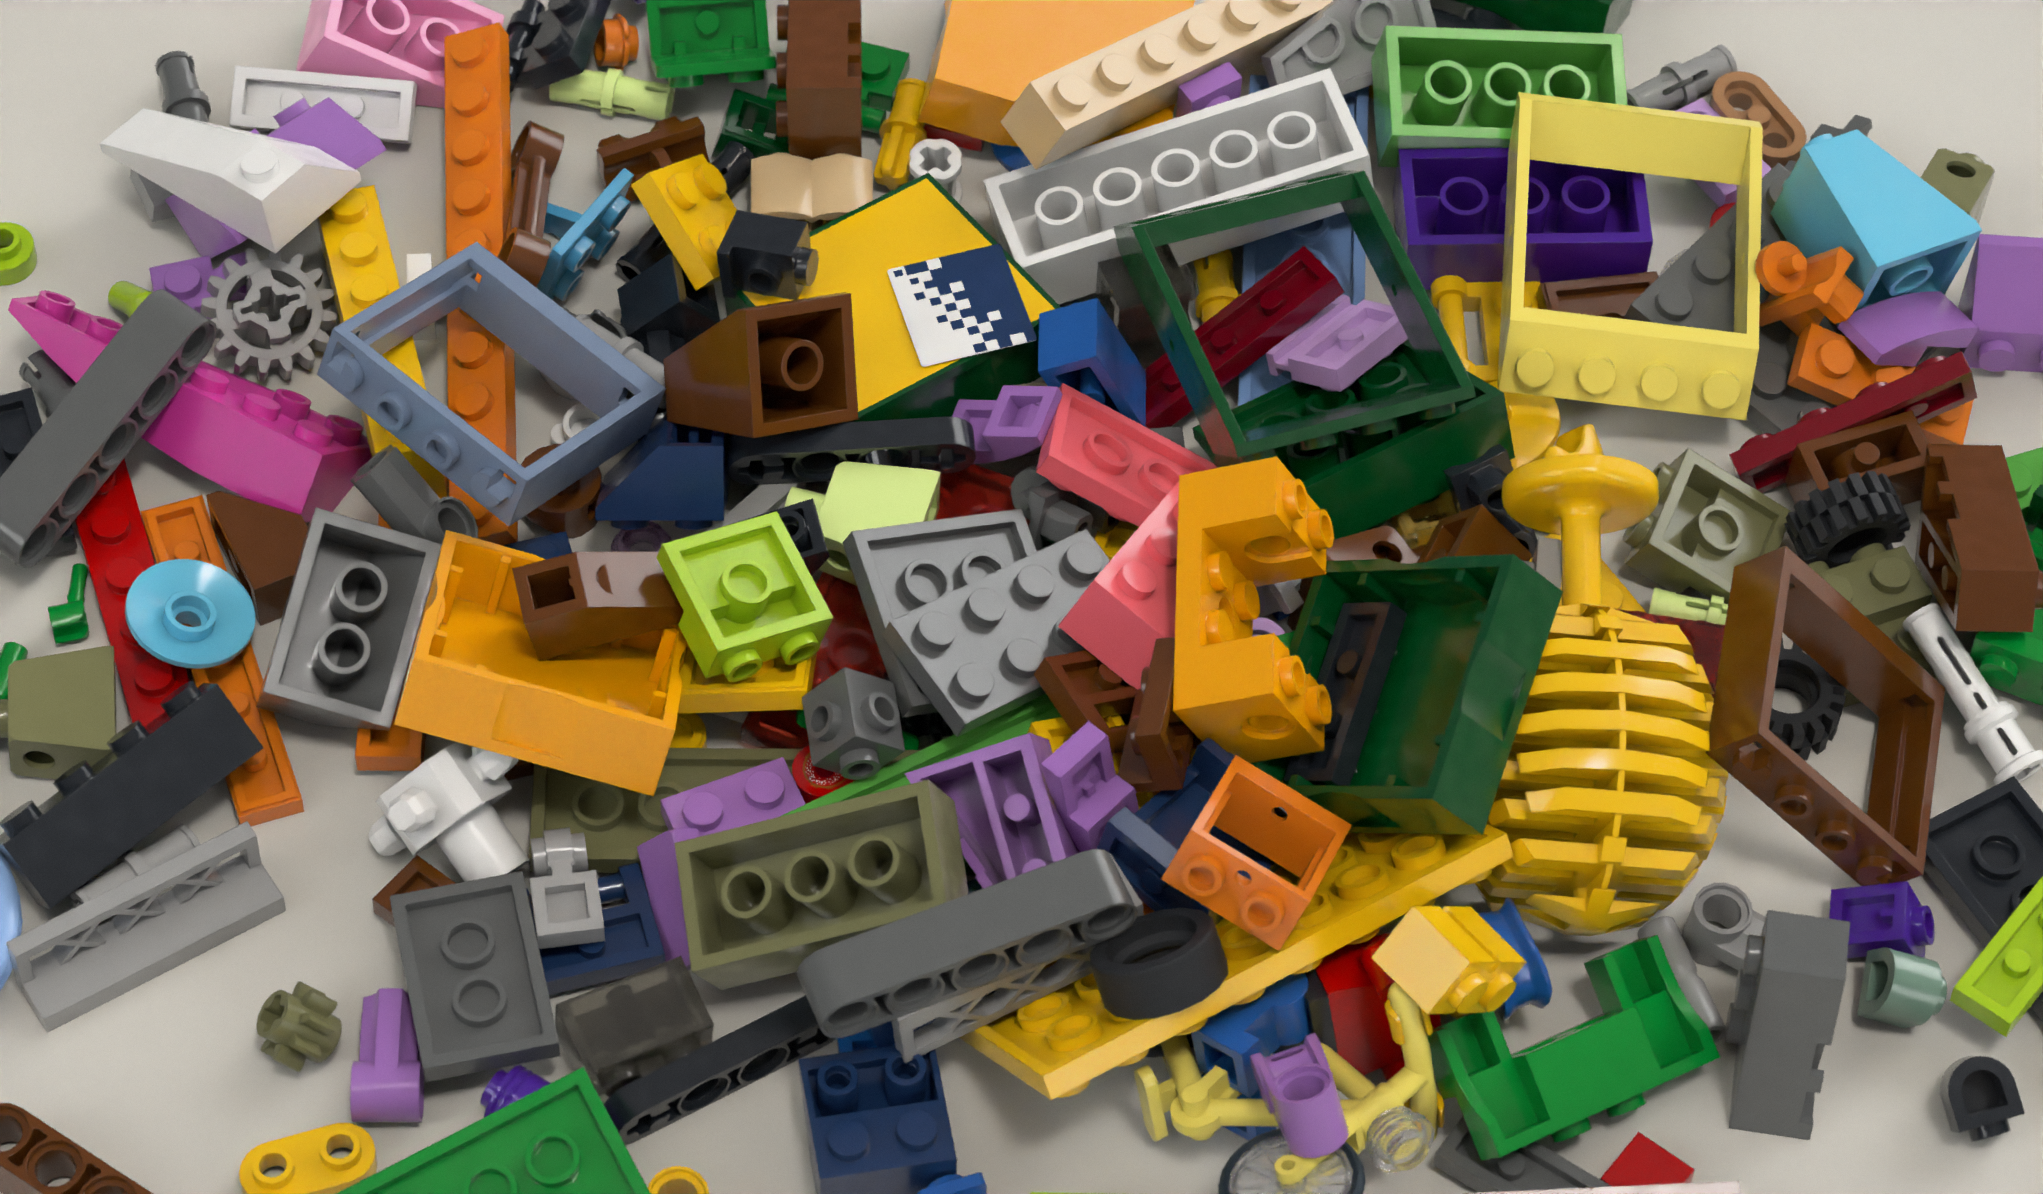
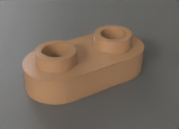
M1743 71L1730 72L1718 78L1713 86L1709 105L1721 117L1760 122L1763 128L1762 159L1771 169L1778 162L1785 166L1789 160L1798 161L1800 150L1806 143L1805 128L1769 85L1759 76ZM1734 108H1740V109H1743V110H1745V111H1738V110H1735Z

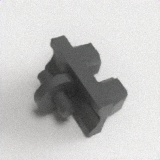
M1037 466L1028 467L1015 476L1011 484L1013 505L1016 509H1022L1025 518L1030 520L1028 528L1037 551L1050 543L1054 544L1084 529H1087L1090 533L1091 528L1106 534L1119 523L1118 519L1110 516L1102 507L1072 491H1063L1055 487L1047 478L1036 473Z

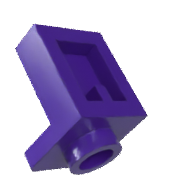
M1908 881L1831 889L1829 919L1850 922L1847 958L1866 957L1867 951L1883 947L1925 958L1926 946L1932 945L1935 938L1934 919L1929 906L1921 905Z

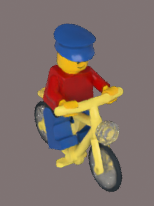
M1507 897L1503 906L1498 911L1479 913L1527 961L1513 978L1517 983L1514 992L1497 1008L1504 1022L1509 1020L1517 1010L1527 1005H1533L1541 1009L1550 1003L1553 991L1548 970L1513 900ZM1391 933L1376 935L1370 940L1359 944H1347L1324 956L1321 964L1313 970L1302 974H1290L1266 987L1263 995L1256 1000L1246 1004L1231 1005L1207 1018L1206 1024L1199 1030L1186 1035H1174L1150 1048L1145 1057H1162L1170 1077L1169 1080L1158 1084L1149 1065L1134 1070L1144 1123L1153 1141L1156 1142L1168 1136L1164 1115L1168 1111L1171 1112L1172 1123L1176 1130L1185 1136H1190L1194 1140L1204 1141L1211 1138L1221 1126L1248 1140L1230 1156L1222 1169L1218 1184L1219 1194H1363L1366 1179L1364 1166L1358 1154L1365 1149L1366 1141L1369 1145V1155L1373 1163L1384 1172L1397 1173L1406 1171L1422 1163L1436 1139L1438 1126L1442 1128L1445 1124L1444 1101L1436 1090L1430 1045L1427 1035L1432 1034V1029L1441 1026L1440 1014H1427L1371 958ZM1455 1011L1454 1014L1449 1015L1457 1019L1469 1013H1458ZM1316 1033L1327 1058L1336 1089L1348 1098L1340 1099L1348 1126L1349 1136L1338 1150L1326 1156L1303 1158L1294 1155L1290 1151L1281 1130L1276 1129V1127H1279L1273 1113L1269 1114L1249 1056L1258 1052L1264 1057L1271 1056L1304 1044L1305 1036ZM1193 1047H1194V1050H1195V1055H1196L1197 1064H1196L1194 1055H1193L1192 1050H1191V1048H1193ZM1380 1068L1387 1082L1375 1086L1364 1075Z

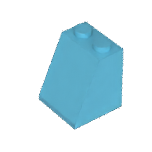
M1857 129L1833 137L1831 134H1823L1806 143L1800 150V157L1793 171L1783 183V190L1771 211L1772 217L1787 242L1798 247L1805 258L1840 246L1854 257L1845 275L1864 292V296L1854 312L1876 302L1910 293L1941 291L1945 294L1982 231L1978 222Z

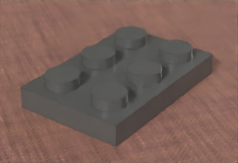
M522 871L390 896L392 915L425 1082L560 1056L557 1031Z

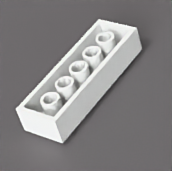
M1330 68L1081 148L1037 170L1033 165H1028L983 180L993 225L1002 248L1058 304L1133 281L1119 253L1113 226L1340 171H1365L1374 188L1370 155ZM1339 202L1154 248L1164 269L1167 270L1345 211Z

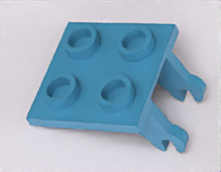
M622 169L583 214L547 202L544 233H552L559 237L560 240L551 250L537 289L551 300L555 296L561 301L566 300L584 275V271L580 269L591 256L597 261L601 260L617 240L620 232L615 227L620 223L631 206V202L625 197L634 174L627 169Z

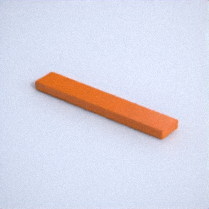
M202 495L140 511L155 564L175 559H191L210 563L227 571ZM181 623L185 626L193 627L189 624ZM249 641L248 645L238 656L224 664L210 668H189L193 682L197 687L202 683L218 684L264 747L224 777L239 825L248 821L250 826H255L304 812L303 800L274 712L256 707L263 678L251 642Z

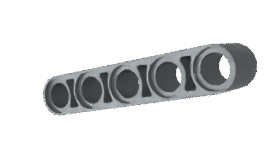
M164 289L156 290L147 296L0 477V552L23 568H30L39 563L49 553L206 357L216 338V323Z
M1092 849L813 952L802 961L798 967L797 976L823 1034L831 1038H843L1111 939L1123 933L1134 923L1138 911L1110 853L1103 849Z

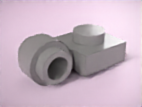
M570 827L543 830V837L530 839L535 877L529 878L539 949L605 941L596 870L588 871L584 832L571 834Z

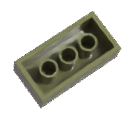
M929 780L675 843L691 972L720 990L797 972L798 967L805 958L824 947L969 894L955 801Z

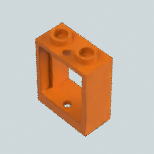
M1235 755L1161 880L1280 951L1309 905L1352 825ZM1274 808H1283L1286 810L1287 816L1279 817L1275 814ZM1213 825L1300 877L1296 886L1210 835L1209 832ZM1244 870L1248 872L1251 876V880L1239 874L1237 871Z

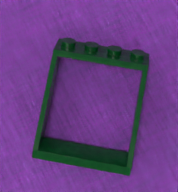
M1340 171L1113 226L1119 253L1214 454L1239 457L1241 463L1276 456L1279 458L1278 447L1299 442L1301 450L1327 447L1338 443L1337 432L1359 427L1360 435H1371L1389 431L1398 427L1396 417L1418 412L1419 420L1440 418L1457 412L1455 402L1476 397L1473 383L1365 171ZM1340 202L1431 384L1242 432L1154 247Z

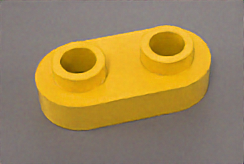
M343 1122L262 1143L250 1150L240 1165L239 1178L243 1194H336L376 1173L377 1156L375 1145L366 1130L358 1125ZM349 1148L352 1150L344 1158L330 1156L334 1149ZM273 1166H281L285 1169L282 1174L276 1177L263 1175L266 1169Z

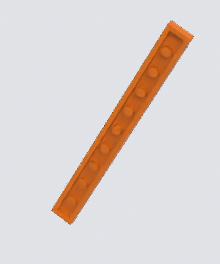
M500 22L444 37L446 260L475 242L481 244L497 257L506 239L512 195L509 35ZM477 272L475 281L480 283L482 276ZM458 307L447 314L448 408L517 462L515 351ZM503 474L512 483L516 484V481L510 478L507 474ZM449 480V497L452 496L459 499L469 508L478 526L477 539L502 546L518 542V521L511 526H507Z

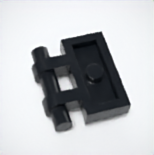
M525 0L521 10L513 13L506 28V32L509 35L510 93L514 90L517 82L526 79L530 81L535 89H539L583 73L611 0H549L547 11H545V7L540 1Z

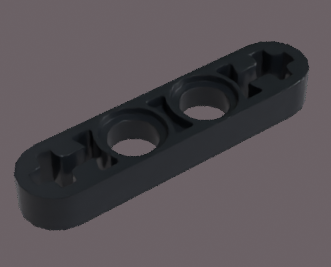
M958 417L836 423L758 438L733 434L726 444L730 478L745 485L831 481L836 465L843 461L928 469L941 472L940 474H949L967 469L976 459L972 424Z
M805 995L625 1085L606 1100L604 1106L623 1142H635L825 1047L836 1038L823 1034Z

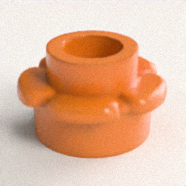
M614 14L612 19H604L593 46L595 61L599 67H614L623 71L628 61H635L638 56V30L635 25H628L626 18L621 14Z

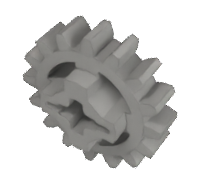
M251 247L246 249L245 264L239 266L237 262L229 257L224 260L222 271L226 280L217 276H210L208 279L207 291L213 297L202 299L200 313L208 318H212L210 320L216 323V338L220 340L215 346L214 357L220 360L232 354L236 358L233 373L240 375L246 370L248 365L257 367L258 382H265L269 369L278 368L282 378L289 380L291 379L294 362L297 361L307 370L314 366L315 356L311 348L325 352L330 336L324 331L335 328L337 314L324 309L333 305L335 294L333 289H317L323 276V271L320 268L311 270L307 274L301 270L304 255L297 253L287 263L280 261V250L276 254L270 251L268 259L260 260L256 251ZM279 281H282V282H284V283H287L288 285H290V286H292V287L290 288V287H288V286H286V285L280 283ZM246 285L245 299L233 303V307L227 309L233 294L240 287ZM268 307L272 315H279L278 320L269 321L266 313H258L259 308ZM310 318V324L305 333L292 344L290 338L293 327L304 325V320ZM245 340H248V341H250V342H252V343H254V344L260 346L261 348L252 346V345L248 344L247 342H245Z

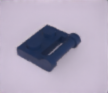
M638 862L619 866L618 874L597 878L601 904L622 899L626 903L602 909L605 941L539 949L549 995L666 968L665 952ZM526 888L532 919L534 923L531 894L529 893L528 888Z

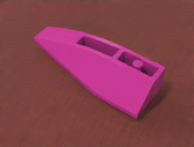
M42 290L38 296L12 298L8 311L45 353L76 383L123 326L114 320L94 316L75 308L76 303L72 299L56 292ZM204 361L198 365L141 436L145 441L203 477L249 500L300 514L305 522H310L316 507L333 512L354 486L350 481L360 467L372 458L368 439L362 435L363 427L359 423L339 415H328L326 417L310 409L312 402L299 393L286 389L273 391Z

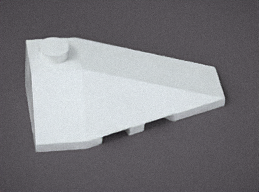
M145 108L141 109L100 143L101 150L106 155L275 254L362 181L359 171L317 147Z

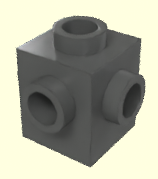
M844 667L802 696L812 766L842 774L847 779L860 780L874 776L881 767L905 751L894 682Z

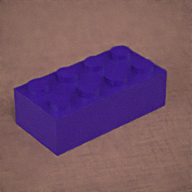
M1509 148L1398 149L1393 187L1396 234L1425 290H1431L1432 282L1446 275L1459 276L1466 282H1502ZM1530 160L1524 281L1547 283L1647 272L1653 237L1644 173Z

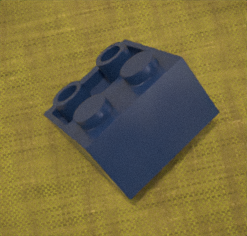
M665 415L604 475L595 508L596 521H611L612 527L626 530L645 528L649 526V521H675L676 527L689 530L709 528L713 525V521H724L730 490V475L728 473L726 451L729 433L668 422L667 415Z
M896 1045L799 1059L809 1154L816 1194H917L918 1191L927 1188L934 1180L946 1175L957 1174L956 1151L936 1049L922 1056L920 1054L914 1055L912 1060L907 1063L903 1061L902 1054L899 1050L897 1051Z

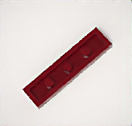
M1305 246L1301 247L1194 330L1221 388L1344 293L1337 278ZM1165 353L1144 369L1146 371V427L1149 429L1172 427L1193 410L1167 353Z
M1962 351L1949 357L1936 356L1927 359L1919 364L1913 373L1890 383L1877 382L1862 389L1854 399L1832 409H1815L1805 414L1796 425L1776 434L1764 433L1750 438L1740 447V450L1729 454L1735 475L1738 479L1759 492H1767L1785 484L1796 445L1911 410L1920 424L1976 399L1977 393L1972 371Z

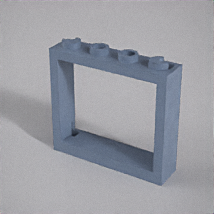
M478 242L473 243L333 328L317 372L320 378L507 526H511L646 435L666 390L660 383ZM477 272L482 276L480 283L475 281ZM459 307L595 413L600 419L524 468L385 359L382 354ZM628 390L635 395L629 400L626 398ZM504 473L507 474L510 478H512V479H513L514 481H516L517 483H516V484L512 483V482H511L509 479H507L503 474H504Z

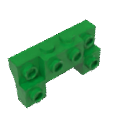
M1658 934L1637 939L1585 962L1584 966L1603 1014L1513 1054L1510 1053L1494 1011L1466 1014L1432 1029V1034L1427 1035L1434 1077L1443 1099L1456 1097L1481 1161L1502 1157L1548 1135H1551L1554 1143L1580 1135L1592 1128L1588 1117L1603 1110H1606L1609 1118L1635 1110L1647 1103L1643 1092L1720 1058L1708 1026L1698 1016L1682 992L1670 967Z

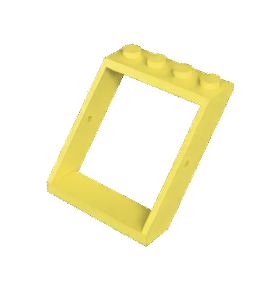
M1518 92L1508 150L1498 389L1500 391L1746 421L1759 352L1760 282L1756 274V259L1761 251L1763 128L1759 121ZM1530 160L1737 185L1734 332L1523 307Z

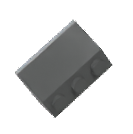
M316 507L308 525L256 707L317 725L389 731L442 544Z

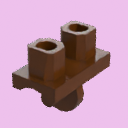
M672 116L657 121L650 132L629 139L620 134L602 139L598 143V149H596L604 190L623 168L634 174L625 197L630 202L639 200L631 185L649 172L699 154H703L707 162L710 163L705 146L704 124L698 116L681 121L677 116Z

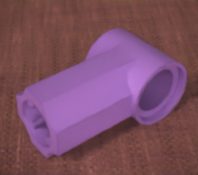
M379 988L375 994L363 997L359 1061H353L351 1069L350 1105L352 1122H422L424 1111V1073L422 1062L420 1061V1052L409 996L403 988Z

